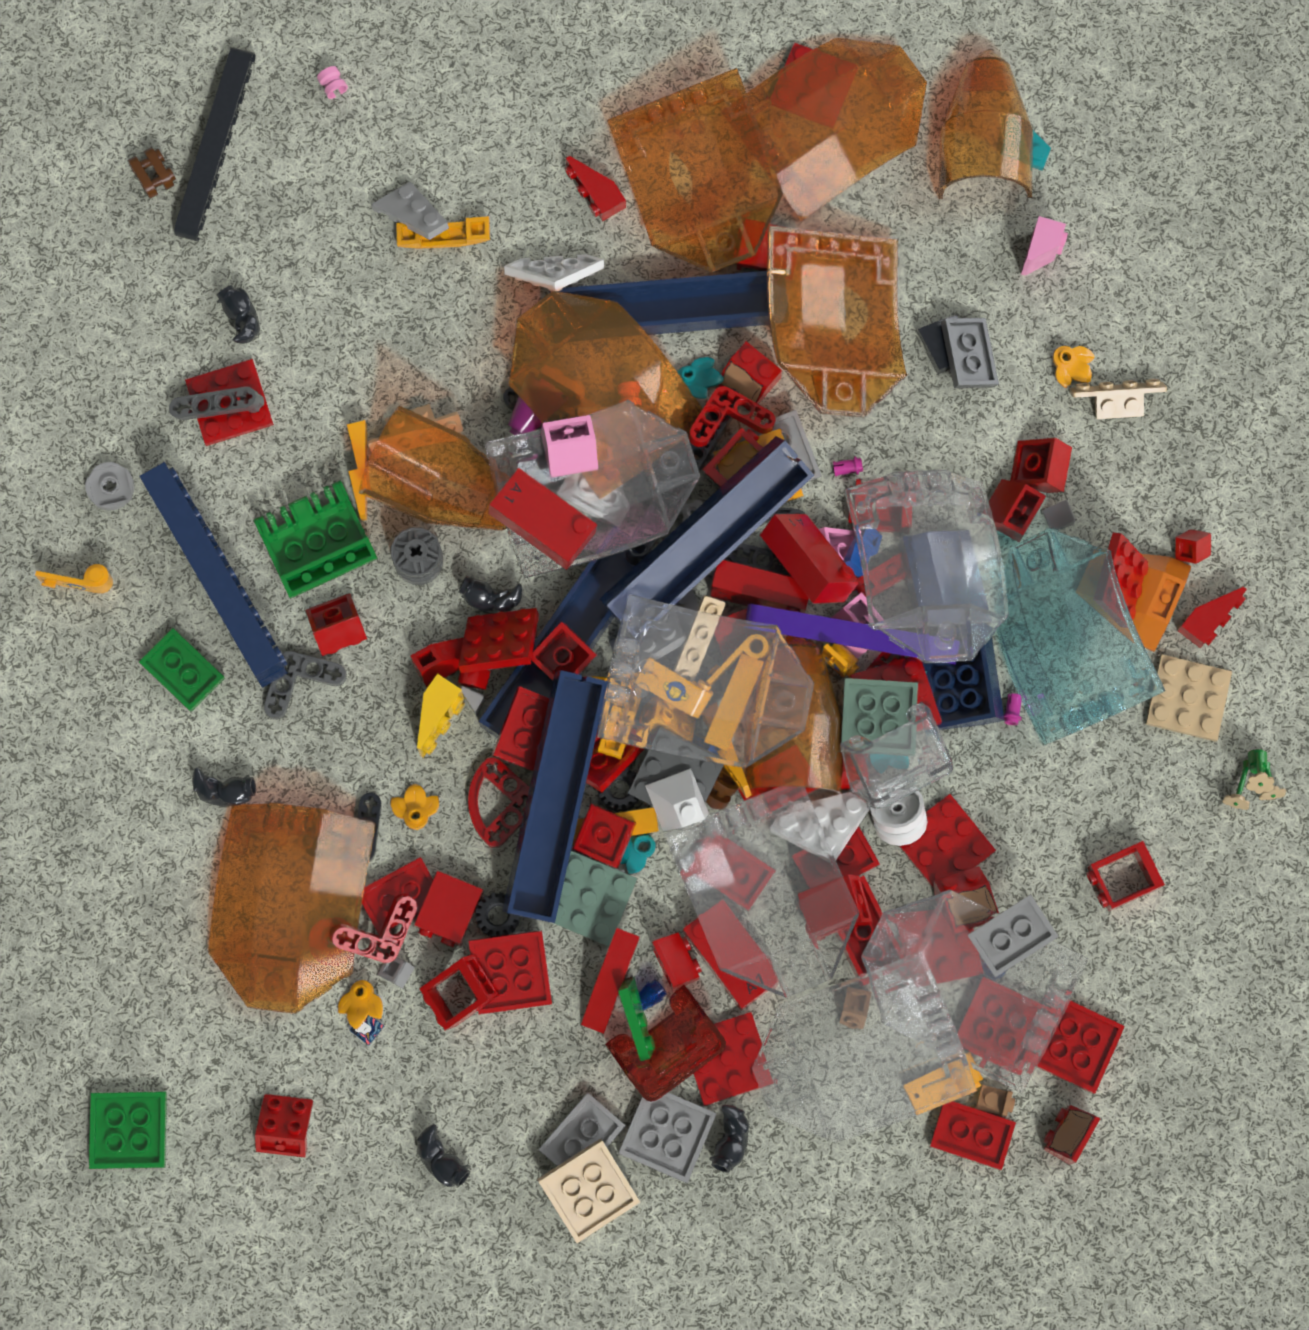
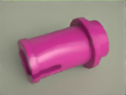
M854 456V459L833 461L835 477L852 473L859 475V472H863L862 459L856 458V456Z
M1007 694V705L1004 714L1005 724L1018 725L1019 721H1021L1022 695Z

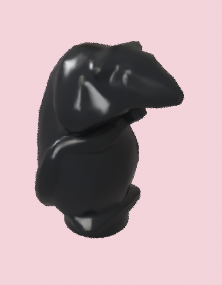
M232 285L227 286L216 295L218 297L217 303L222 304L223 311L228 318L235 320L236 336L233 338V341L241 344L249 343L260 332L256 310L244 289H234Z
M466 575L458 593L462 594L461 597L471 607L493 614L512 611L521 602L522 585L517 584L512 589H504L497 592L487 582L474 579L473 575Z
M198 767L194 769L192 776L193 790L197 792L200 800L221 807L238 806L249 802L252 796L256 795V783L250 775H246L244 778L231 777L222 783L214 777L204 775Z
M723 1105L725 1134L716 1143L714 1156L710 1157L709 1160L712 1161L711 1165L715 1169L729 1173L744 1158L748 1145L750 1124L749 1120L744 1116L743 1110L733 1105Z
M435 1124L425 1128L417 1139L419 1141L417 1153L423 1164L442 1185L447 1187L461 1186L471 1173L468 1170L470 1166L468 1164L463 1165V1162L455 1154L444 1153Z

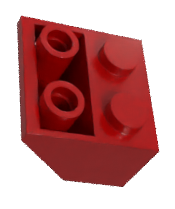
M1001 479L978 520L1020 543L1043 504L1046 495L1026 484Z

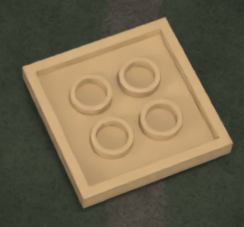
M1161 655L1146 725L1216 742L1219 736L1232 671Z
M601 1138L537 1179L576 1243H579L640 1203Z

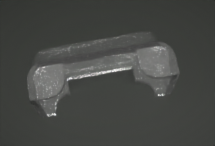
M922 702L911 706L907 710L908 723L870 741L865 737L856 735L840 744L851 792L874 809L885 808L953 771L952 758L932 712Z

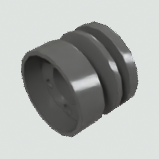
M411 527L395 537L391 546V558L397 574L405 582L412 585H424L432 582L443 568V553L438 538L431 531L421 527ZM420 550L421 556L415 555L413 557L412 552L417 553Z

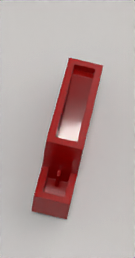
M616 928L584 1014L582 1026L603 1034L605 1033L619 997L618 990L627 977L640 936Z

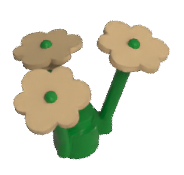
M1253 749L1248 752V760L1243 761V770L1236 794L1226 795L1222 802L1237 809H1249L1250 802L1241 795L1249 769L1251 773L1256 775L1249 776V782H1247L1246 787L1250 791L1261 794L1259 795V800H1272L1286 795V789H1280L1273 784L1274 778L1271 776L1270 762L1267 761L1266 751Z

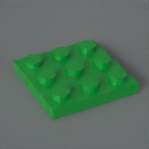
M167 1092L91 1093L89 1169L166 1168Z

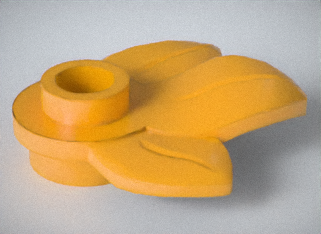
M1068 346L1058 347L1053 353V363L1057 366L1055 377L1059 384L1067 388L1072 379L1080 383H1089L1092 373L1088 363L1095 358L1094 354L1082 346L1074 348ZM1063 353H1065L1068 356L1067 361L1063 360Z
M412 784L406 790L404 798L392 797L391 808L396 817L404 819L407 827L419 830L427 824L428 817L438 811L439 798L438 796L426 797V793L420 785ZM414 814L420 815L418 819H412Z
M359 980L352 985L350 992L341 997L338 1004V1013L347 1014L349 1024L354 1029H358L368 1015L376 1019L382 1018L383 1003L381 998L374 994V988L370 982ZM363 988V994L359 996L358 991Z

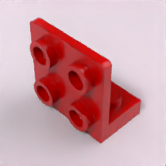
M265 1094L255 1132L256 1152L305 1158L307 1152V1131L313 1108V1100Z

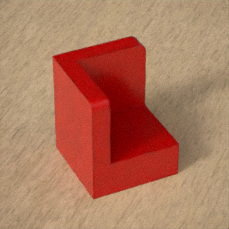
M1190 529L1176 537V560L1197 564L1211 556V533Z

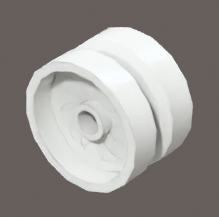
M902 782L890 783L878 789L872 797L870 804L876 833L881 840L891 845L902 846L918 840L925 832L928 821L923 797L914 786Z

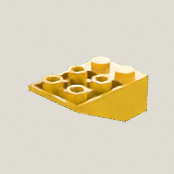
M439 674L435 676L423 694L417 749L422 758H424L426 753L431 755L438 744L435 742L440 734L445 735L450 728L451 723L449 720L454 714L459 715L465 706L462 689Z

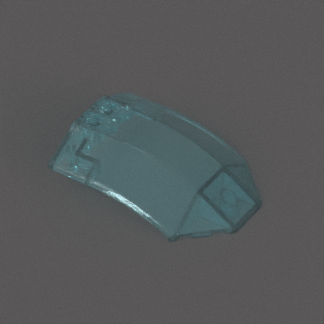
M1053 527L1010 547L993 606L996 630L1009 673L1043 745L1078 732L1165 692V688L1128 611L1111 556L1112 551L1091 545L1090 542L1078 537H1071L1059 532L1060 530Z

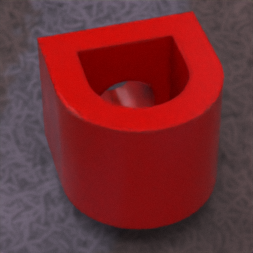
M490 671L460 672L458 684L469 688L486 690Z

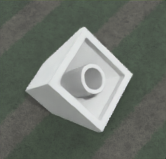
M691 768L645 785L663 831L683 828L705 820L709 814Z

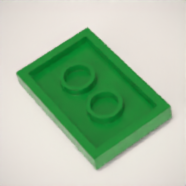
M174 628L139 661L190 712L225 679Z

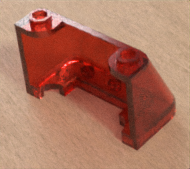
M685 985L676 990L669 999V1005L674 1012L648 1031L655 1044V1050H653L650 1059L640 1061L635 1042L628 1034H619L605 1043L625 1075L646 1101L653 1102L662 1098L718 1056L726 1046V1041Z

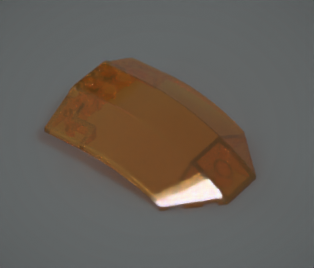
M834 38L786 65L721 113L800 221H803L860 179L917 145L927 81L901 46Z
M737 68L607 120L652 247L711 273L756 256L783 196V192Z
M768 226L767 299L771 337L777 363L820 414L866 417L908 375L902 354L898 319V240Z
M552 291L516 318V334L512 347V366L508 385L542 423L587 415L591 416L596 440L598 470L582 472L580 474L599 500L643 472L689 434L692 425L703 408L654 341L618 302Z
M281 803L243 804L231 807L215 889L208 954L247 1008L297 1014L315 998L318 999L331 990L332 986L353 974L355 953L336 947L330 940L329 934L331 929L338 924H345L358 929L376 823L327 809ZM344 931L342 934H337L336 937L339 939V942L344 938L352 943V938H349Z

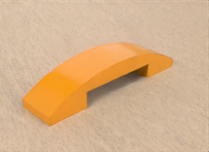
M489 216L466 218L464 222L448 223L449 229L430 240L409 230L407 225L396 223L397 246L416 249L445 248L486 242L490 240Z

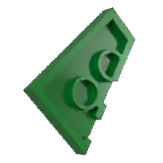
M635 976L624 980L618 992L640 1061L651 1058L653 1050H655V1044L652 1036H649L647 1018L643 1012Z

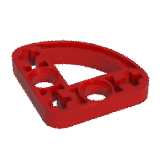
M494 757L487 758L477 769L469 789L468 807L473 826L480 838L489 847L499 848L522 824L523 816L513 806L517 804L520 808L523 805L524 800L522 798L524 796L528 797L529 786L499 759ZM495 763L498 764L497 771L500 774H503L504 771L507 772V774L502 776L499 783L495 781L499 779L495 773H487L488 764L492 766ZM485 778L511 801L488 828L485 827L481 819L478 805L479 792ZM507 779H514L517 782V788L514 791L509 792L503 788V784ZM511 812L517 814L519 818L518 822L512 826L504 821L505 816ZM499 822H501L504 828L510 830L507 834L504 830L499 834L501 839L499 842L496 840L493 842L489 841L491 838L489 833L491 831L496 833L500 829V826L497 825Z

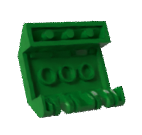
M341 480L331 484L337 496L336 498L333 497L329 486L323 487V492L330 502L327 505L321 507L317 494L312 492L310 497L315 505L314 508L311 507L307 496L288 503L293 515L292 518L289 517L285 506L279 507L280 513L286 521L281 526L277 527L276 519L271 512L266 513L271 524L270 528H268L263 516L253 519L290 599L378 559Z

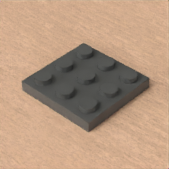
M660 727L628 794L653 806L645 785L691 768L703 800L706 803L726 760Z

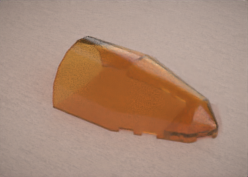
M991 50L983 51L966 63L940 129L939 199H943L945 188L954 182L977 177L1002 178L1016 182L1024 187L1027 198H1032L1033 128L1010 64Z
M399 405L390 416L374 446L362 476L359 494L426 524L500 532L508 529V527L488 513L489 504L509 481L510 477L500 467H496L487 458V455L472 445L465 435Z
M787 635L772 647L758 688L755 691L750 710L746 716L744 775L750 790L763 787H809L834 791V796L841 794L842 715L821 648L811 639Z

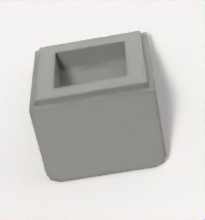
M1068 500L1061 501L1043 510L1051 532L1072 526L1075 523Z
M462 686L463 696L477 717L485 702L484 697Z
M397 957L393 962L383 963L377 975L403 989L415 967Z

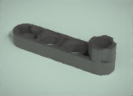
M240 387L174 398L169 405V411L173 417L179 420H190L242 411L256 413L264 406V398L250 387ZM229 396L231 398L230 405L222 408L220 405L221 399ZM207 399L209 403L208 408L205 411H199V402ZM181 404L185 407H192V410L189 408L182 409L181 413L177 411V409L181 407Z

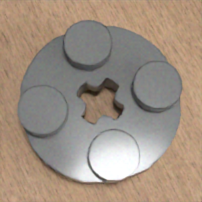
M114 462L102 463L92 470L93 472L89 478L87 477L85 484L86 493L98 508L117 510L131 501L135 484L130 472L123 466ZM108 481L116 484V487L111 492L104 490Z

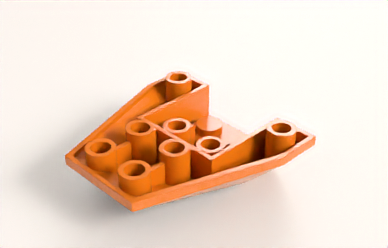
M1094 549L1075 593L1132 643L1155 652L1185 587L1191 566L1169 556L1142 554L1148 561V573L1144 576L1142 582V594L1137 600L1135 618L1131 621L1130 628H1123L1093 600L1107 554V550Z

